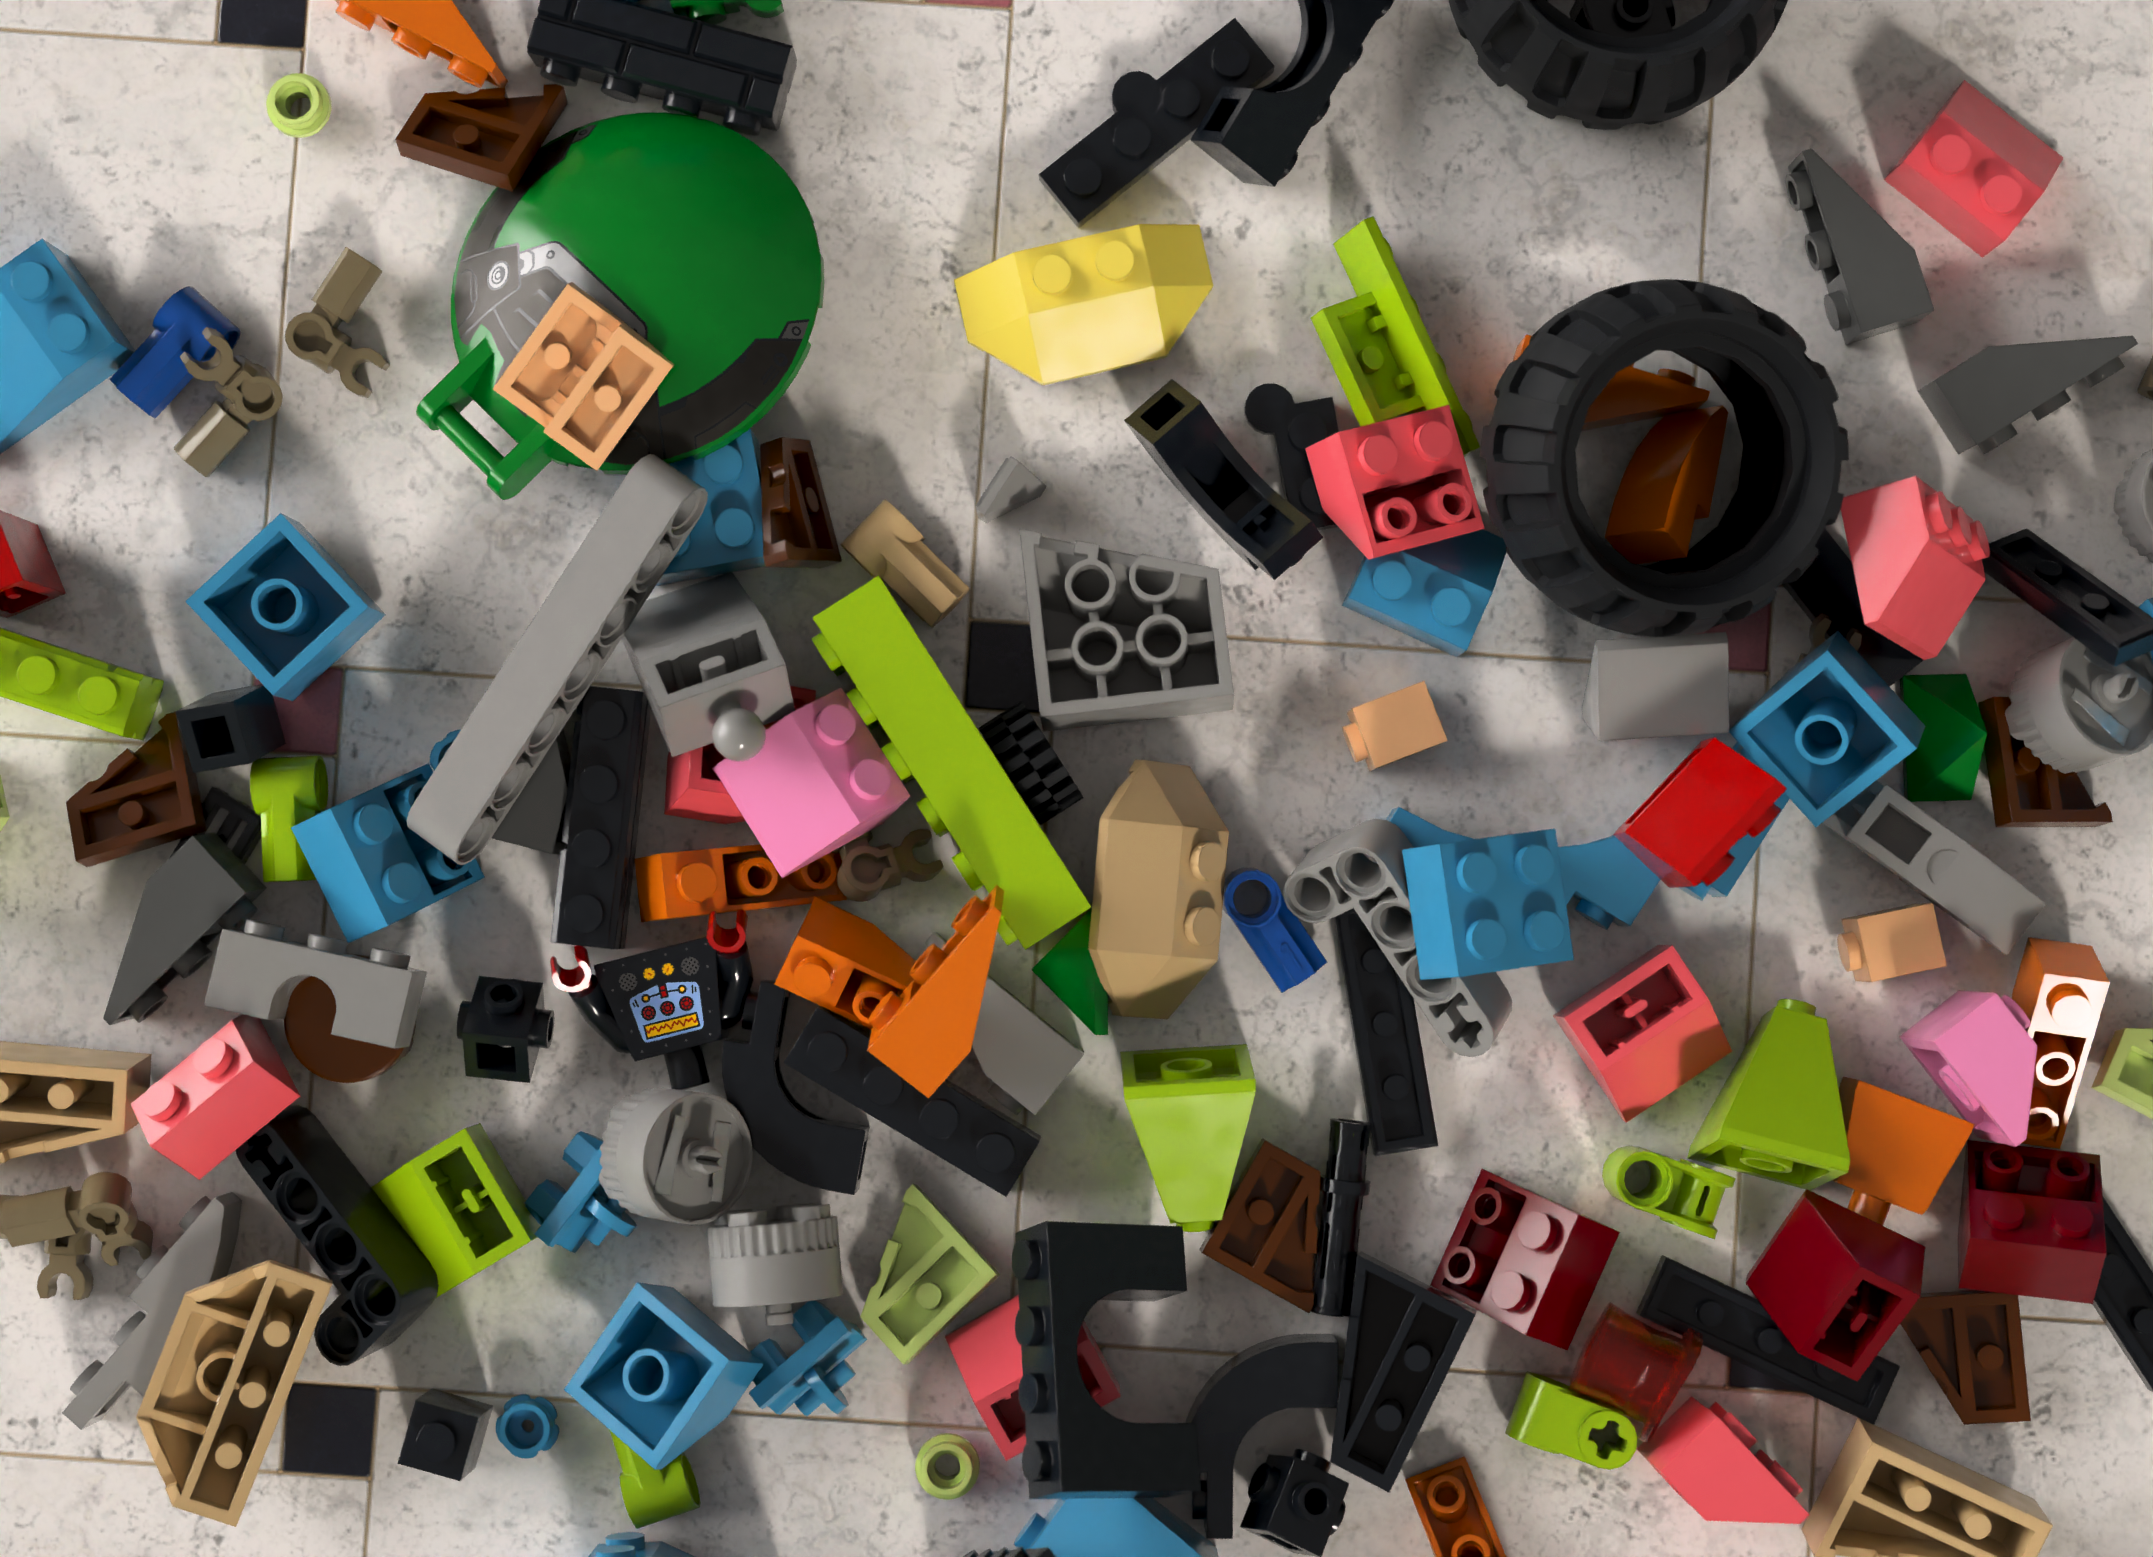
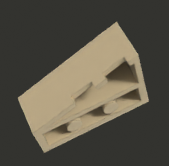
M0 1041V1163L42 1151L46 1153L122 1135L139 1124V1121L131 1103L150 1087L152 1054Z
M1858 1418L1801 1530L1814 1557H1835L1836 1555L1847 1557H2037L2053 1525L2035 1499Z

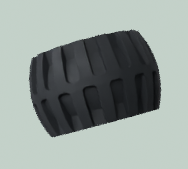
M1449 0V5L1460 35L1469 40L1478 56L1477 62L1497 86L1501 87L1507 84L1528 101L1527 108L1550 119L1561 115L1582 120L1585 128L1616 130L1629 124L1644 123L1652 125L1670 120L1688 112L1723 91L1759 55L1778 25L1788 0H1710L1705 12L1669 33L1633 38H1622L1583 28L1547 0Z
M1677 279L1646 280L1615 286L1585 298L1546 322L1532 335L1529 345L1516 361L1511 362L1500 378L1494 391L1498 400L1490 424L1483 427L1480 456L1485 458L1487 465L1488 487L1483 490L1486 508L1492 524L1497 526L1505 541L1508 556L1518 570L1549 599L1572 615L1594 625L1631 635L1669 637L1702 633L1720 624L1741 620L1768 605L1774 599L1777 587L1783 583L1796 581L1818 556L1819 549L1815 547V544L1825 526L1836 522L1844 498V494L1838 492L1841 462L1849 460L1847 430L1838 426L1832 404L1838 401V394L1824 366L1818 362L1811 361L1806 356L1805 351L1807 348L1802 336L1775 313L1758 307L1739 293L1707 283ZM1665 350L1678 354L1710 374L1733 405L1743 443L1738 489L1718 526L1688 550L1687 557L1663 560L1645 566L1630 563L1598 535L1579 497L1575 450L1590 405L1615 374L1655 351Z

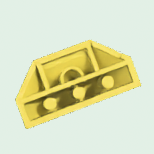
M1138 224L1017 251L954 279L968 343L981 351H985L1042 386L1167 358L1197 310L1213 289L1200 225Z

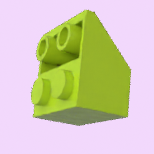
M481 1123L464 1128L407 1162L371 1187L431 1263L437 1274L439 1285L436 1298L538 1238L535 1233L540 1228V1224L525 1207V1198Z

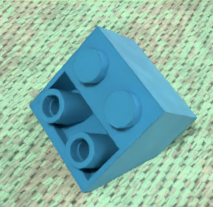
M429 763L291 827L348 943L387 927L485 878L476 858L465 865H458L407 827L408 813L433 774Z

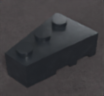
M1362 1251L1357 1254L1330 1462L1390 1493L1473 1322L1477 1310Z

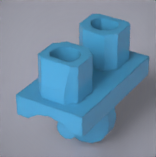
M580 1131L564 1150L562 1159L580 1173L567 1191L557 1182L546 1179L535 1188L525 1202V1207L541 1225L535 1235L547 1246L554 1247L557 1244L570 1252L576 1253L586 1239L599 1246L611 1229L627 1237L637 1227L636 1222L625 1212L627 1208L619 1206L618 1200L609 1198L599 1182V1174L603 1168L599 1161L602 1155L600 1146L603 1140L594 1135Z
M817 1300L808 1301L793 1314L794 1323L791 1325L805 1344L788 1358L779 1344L770 1338L759 1343L750 1351L764 1363L753 1379L756 1387L749 1392L759 1408L764 1409L768 1406L776 1414L781 1415L795 1403L798 1409L807 1417L822 1403L836 1414H839L849 1406L840 1388L853 1378L856 1373L844 1359L862 1345L867 1338L856 1324L837 1316L823 1303Z

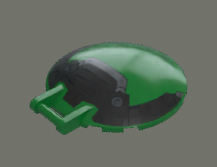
M666 112L618 115L573 129L548 142L538 150L513 192L499 187L494 189L479 210L466 235L454 272L451 293V326L459 363L421 400L417 407L416 415L431 430L440 429L488 477L487 486L502 500H508L516 496L551 461L567 467L571 464L593 469L543 432L544 426L493 390L496 383L569 282H573L635 330L674 364L598 470H602L607 475H627L634 464L649 454L656 455L670 464L691 456L698 460L728 445L763 418L784 395L797 376L811 348L808 340L814 327L817 310L822 308L825 284L824 260L820 254L813 217L801 193L784 169L754 142L732 129L689 115ZM472 400L518 443L505 457L460 414Z

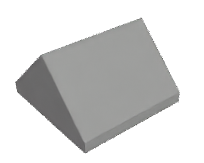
M1727 633L1596 640L1581 709L1584 722L1599 741L1729 733V653Z

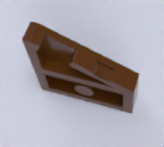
M780 437L760 444L763 558L765 566L820 569L842 562L810 440Z

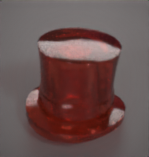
M1609 1302L1598 1317L1579 1354L1568 1390L1604 1402L1644 1424L1639 1440L1648 1444L1654 1437L1665 1413L1691 1373L1701 1352L1703 1336L1693 1328H1688L1680 1338L1664 1331H1659L1634 1318L1612 1302Z

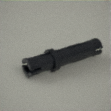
M1340 1118L1330 1119L1328 1161L1326 1162L1325 1175L1320 1177V1190L1323 1191V1208L1315 1266L1314 1306L1311 1309V1312L1335 1317L1350 1316L1363 1196L1369 1195L1371 1183L1369 1180H1365L1367 1150L1372 1124L1369 1122Z

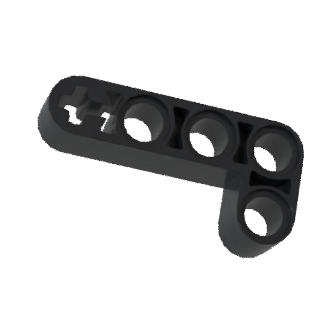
M300 1105L288 1106L236 1149V1155L243 1168L341 1293L320 1315L314 1331L316 1345L321 1355L330 1363L338 1366H347L388 1346L433 1303L437 1296L439 1285L437 1274L431 1263L309 1109Z

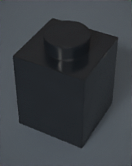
M263 684L214 692L176 711L193 773L250 764L286 744L273 695Z
M433 1388L415 1400L397 1464L461 1481L476 1468L493 1405Z

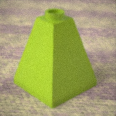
M1780 999L1777 1001V1006L1762 1016L1691 1143L1687 1159L1810 1191L1848 1173L1850 1154L1828 1023L1826 1018L1815 1016V1006L1799 1000Z
M1247 1044L1120 1052L1124 1101L1169 1222L1176 1223V1226H1183L1184 1232H1202L1212 1229L1215 1226L1214 1221H1219L1223 1218L1256 1094V1080Z

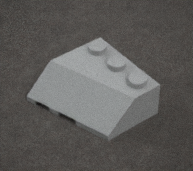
M1019 529L1039 712L1043 732L1233 710L1234 690L1219 569L1147 554L1137 556L1101 549L1100 545L1077 540L1076 543L1042 537V533Z

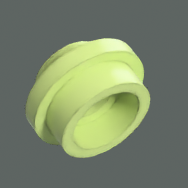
M302 73L289 74L279 79L270 89L266 102L267 113L271 122L282 133L296 138L309 137L319 132L328 122L331 114V99L326 88L316 78ZM299 98H308L310 100L309 111L300 117L292 116V104Z
M952 1433L939 1434L927 1440L919 1450L915 1463L916 1476L922 1488L930 1495L945 1500L961 1497L971 1490L977 1481L980 1469L979 1457L974 1446L964 1437ZM944 1454L955 1456L960 1463L959 1471L952 1476L942 1475L936 1468V1460Z

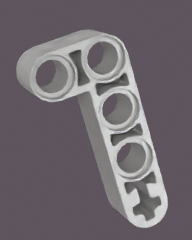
M1372 819L1312 848L1289 876L1283 887V899L1287 908L1297 918L1310 923L1327 921L1354 908L1442 1042L1451 1051L1461 1056L1475 1057L1487 1052L1512 1011L1511 996L1496 972L1455 978L1420 980L1412 918L1400 909L1402 907L1411 913L1402 850L1414 848L1401 829L1387 820ZM1364 854L1373 857L1378 864L1370 861ZM1316 879L1323 882L1326 887L1319 884Z

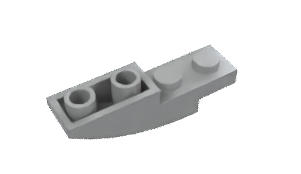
M1877 780L1823 822L1824 825L1898 876L1899 880L2005 955L2010 952L2046 904L1948 828L1885 784L1884 786Z
M233 1192L215 1197L212 1201L207 1196L200 1199L180 1221L179 1226L185 1232L170 1249L165 1245L160 1246L138 1269L136 1275L142 1279V1282L129 1297L148 1314L145 1315L141 1311L134 1314L114 1336L113 1341L119 1347L103 1365L99 1360L94 1361L70 1387V1390L77 1396L65 1408L62 1414L80 1430L102 1420L130 1387L134 1388L144 1397L185 1292L228 1275L238 1237L242 1200Z

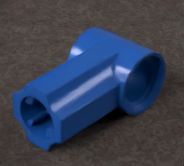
M188 286L179 290L162 305L153 320L155 330L109 379L131 402L155 419L194 377L183 364L180 358L181 354L185 351L192 355L194 359L202 362L208 361L214 356L216 348L202 334L206 327L220 332L229 343L231 349L235 347L240 338L241 332L239 328L193 287Z
M1240 868L1231 872L1225 878L1222 908L1232 919L1281 993L1300 984L1327 963V960L1300 920L1287 908L1277 882L1270 875L1255 868ZM1247 880H1258L1265 886L1267 891V901L1264 907L1252 915L1239 913L1234 905L1236 888Z

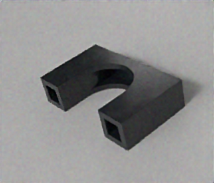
M1045 1221L1016 1232V1244L1012 1251L1011 1262L1013 1273L1018 1279L1019 1310L1015 1319V1334L1021 1345L1023 1370L1018 1397L1021 1409L1025 1412L1026 1445L1022 1454V1469L1025 1478L1028 1480L1029 1499L1168 1498L1201 1491L1196 1423H1132L1114 1417L1097 1404L1090 1395L1081 1377L1077 1359V1342L1081 1325L1087 1313L1099 1300L1157 1301L1187 1291L1183 1226Z

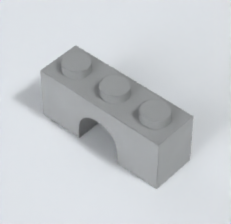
M246 919L244 930L222 929L204 1006L265 1020L285 1019L289 999L294 988L304 979L313 976L319 978L330 987L336 1000V1015L331 1032L332 1035L394 1049L410 1046L427 971L408 967L410 955L372 948L370 958L346 953L348 941L309 933L307 944L283 939L285 927Z

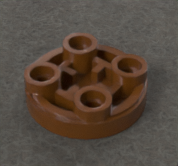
M357 955L365 958H370V956ZM310 976L302 980L294 988L290 996L284 1019V1029L288 1044L300 1063L321 1078L340 1083H355L373 1079L394 1067L411 1050L416 1021L410 1046L394 1049L332 1035L331 1032L336 1015V1000L330 987L319 978Z

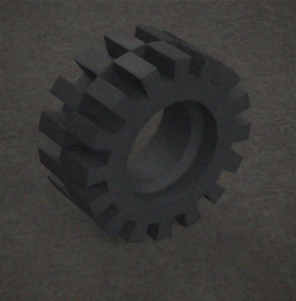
M1022 700L978 728L1040 825L1084 798Z

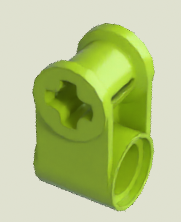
M1630 1145L1618 1148L1612 1152L1606 1159L1602 1172L1604 1185L1613 1197L1634 1208L1659 1216L1660 1220L1715 1239L1718 1231L1713 1226L1725 1188H1732L1736 1179L1681 1158L1680 1161L1650 1150ZM1644 1160L1650 1169V1181L1641 1192L1631 1194L1625 1186V1173L1633 1163Z
M1528 1371L1525 1374L1505 1434L1532 1447L1554 1454H1563L1608 1470L1622 1467L1630 1461L1636 1451L1638 1440L1635 1427L1619 1408L1585 1395L1564 1383ZM1611 1421V1426L1619 1435V1439L1616 1443L1606 1441L1602 1449L1598 1450L1597 1443L1589 1433L1592 1428L1604 1429L1607 1422Z

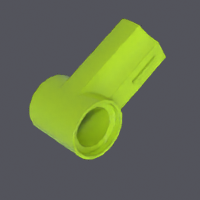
M320 755L259 758L251 766L250 793L255 813L261 816L263 882L316 880L291 827L326 809L328 801V776L324 759Z
M610 1431L623 1470L620 1473V1487L628 1515L636 1529L700 1508L701 1502L698 1485L691 1464L684 1452L663 1469L655 1470Z

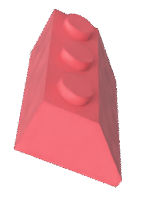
M1917 476L1844 497L1841 505V514L1864 624L1923 660L1937 657L1986 580L1982 559L1990 556V549L1983 525L1979 520L1973 521L1961 506L1956 507L1945 498L1941 491H1935Z

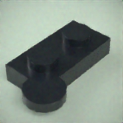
M1265 383L1256 387L1248 395L1245 402L1244 415L1248 424L1256 432L1263 435H1274L1275 450L1285 500L1312 520L1318 530L1338 527L1322 510L1305 448L1339 432L1333 398L1329 397L1295 404L1292 395L1280 385Z

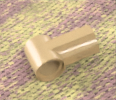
M884 499L840 545L873 578L879 575L881 580L898 594L901 600L922 621H925L933 628L960 603L970 589L923 543L925 540L924 536L890 502Z

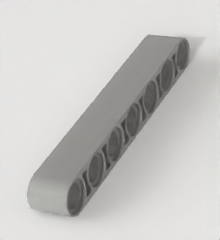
M649 454L634 464L414 801L406 820L408 828L458 865L469 863L482 852L698 522L708 500V492L705 488L656 455Z

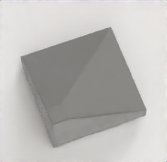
M1012 456L1009 459L1006 458L975 505L978 518L988 523L1041 497L1046 489V485L1021 462Z

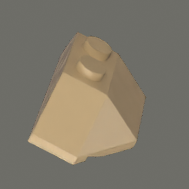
M1135 759L1128 771L1130 776L1117 789L1099 821L1088 950L1099 980L1110 997L1108 1004L1112 1015L1168 1019L1218 961L1229 831L1190 766Z
M269 1259L185 1292L136 1415L152 1458L166 1485L165 1489L173 1507L234 1527L237 1526L331 1289L332 1280Z

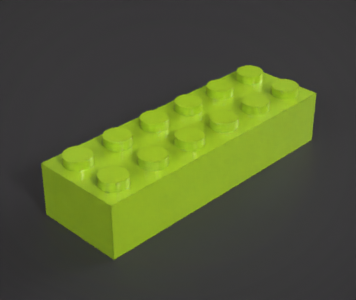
M878 575L812 617L821 633L811 638L812 642L830 670L837 677L846 671L856 687L847 692L846 695L866 726H869L871 730L879 725L883 727L891 742L881 749L899 778L905 784L915 778L926 797L916 804L935 834L942 837L950 832L961 852L951 857L968 886L972 891H976L984 886L988 893L996 885L1004 890L1002 912L997 931L1008 946L1019 940L1026 950L1089 910L1091 905L880 576Z

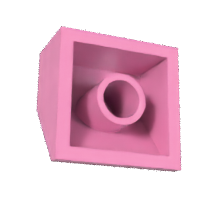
M842 687L789 713L765 730V743L761 751L753 758L745 761H733L725 758L713 769L781 878L882 825L910 797L907 789Z
M1959 990L1899 1036L1963 1120L1974 1124L1972 1131L1977 1138L2017 1147L2027 1139L2037 1045L2026 1032V1029L2031 1026L2030 1020L2013 999L2007 995L2000 998L1997 993Z

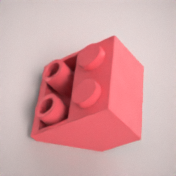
M1449 405L1340 431L1305 448L1322 510L1368 560L1485 529Z
M1673 945L1655 946L1553 1015L1622 1120L1626 1123L1732 1052L1710 1000Z
M1019 1294L945 1335L972 1400L1006 1461L1022 1453L1026 1445L1025 1412L1021 1409L1018 1397L1019 1384L1023 1376L1022 1351L1015 1334V1319L1019 1310ZM1083 1321L1077 1342L1078 1366L1090 1395L1097 1404L1103 1407L1121 1396L1120 1384L1085 1321Z
M1691 1396L1637 1448L1638 1452L1667 1483L1706 1521L1801 1524L1810 1515L1795 1499L1803 1491L1801 1486L1778 1462L1772 1461L1761 1449L1753 1455L1749 1449L1757 1442L1756 1438L1732 1413H1727L1717 1402L1707 1409Z

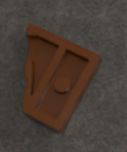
M546 84L543 87L542 96L508 98L505 87L480 89L470 94H461L456 91L425 93L395 138L400 155L513 192L568 104L564 86Z
M1991 697L1978 703L1979 711L1987 730L1984 749L1996 827H2098L2113 822L2111 811L2106 802L2094 805L2077 773L2064 774L2058 769H2053L2050 764H2043L2040 758L2032 755L2031 749L2025 747L2023 740H2017L2010 735L2005 716L2006 709L2012 704L2009 697Z
M176 711L166 714L158 721L162 729L135 753L127 748L108 765L103 776L95 781L88 782L66 801L75 860L78 863L90 867L207 831L197 775L193 773Z
M1262 1138L1227 1199L1222 1220L1214 1222L1215 1226L1209 1231L1199 1250L1211 1259L1303 1311L1310 1313L1314 1306V1292L1312 1291L1314 1254H1317L1318 1235L1316 1211L1319 1204L1321 1172Z
M1980 1290L1922 1293L1900 1324L1963 1424L2031 1421L2018 1295Z

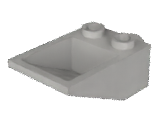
M733 572L646 600L621 638L672 757L714 743L717 751L729 760H749L761 751L765 743L766 731L764 725L780 720L795 711L786 664L764 617Z

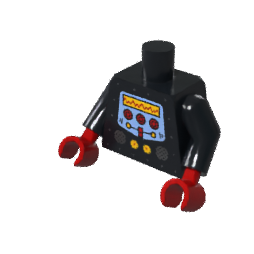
M737 909L736 927L725 929L717 924L716 912L712 911L709 914L707 937L594 965L596 975L591 973L587 949L580 945L574 946L575 957L579 964L575 969H564L558 965L555 956L551 957L550 966L553 983L558 989L569 993L584 1020L617 1052L630 1053L634 1061L664 1054L672 1089L682 1090L709 1083L710 1080L701 1045L729 1038V1028L741 1021L746 996L751 990L754 981L748 946L745 941L748 916L746 911Z

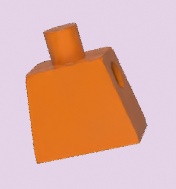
M1843 1077L1839 1086V1095L1850 1154V1165L1848 1173L1832 1181L1854 1189L1847 1209L1882 1226L1891 1204L1922 1215L1928 1209L1972 1133L1974 1124L1861 1080Z

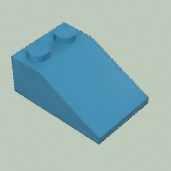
M40 239L0 268V454L116 373L135 352L133 346L69 256L44 239Z

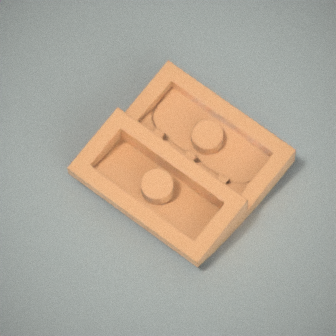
M569 282L496 383L493 390L544 426L543 432L598 471L674 364L610 310L573 282Z

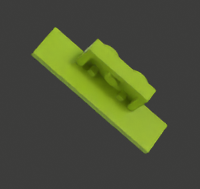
M1374 216L1362 220L1333 243L1357 297L1323 308L1310 319L1360 427L1449 405L1465 457L1480 448L1473 432L1471 419L1459 402L1446 374L1445 363L1434 348L1421 320L1418 305L1409 294L1396 266L1388 241L1383 237Z

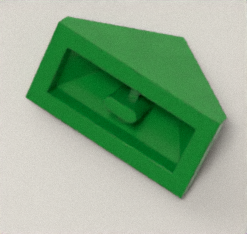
M1967 674L1904 675L1900 678V699L1925 725L1917 749L1903 759L1904 797L1910 802L1971 800L1987 730Z
M1091 908L1031 970L1095 1035H1108V994L1099 980L1088 950Z

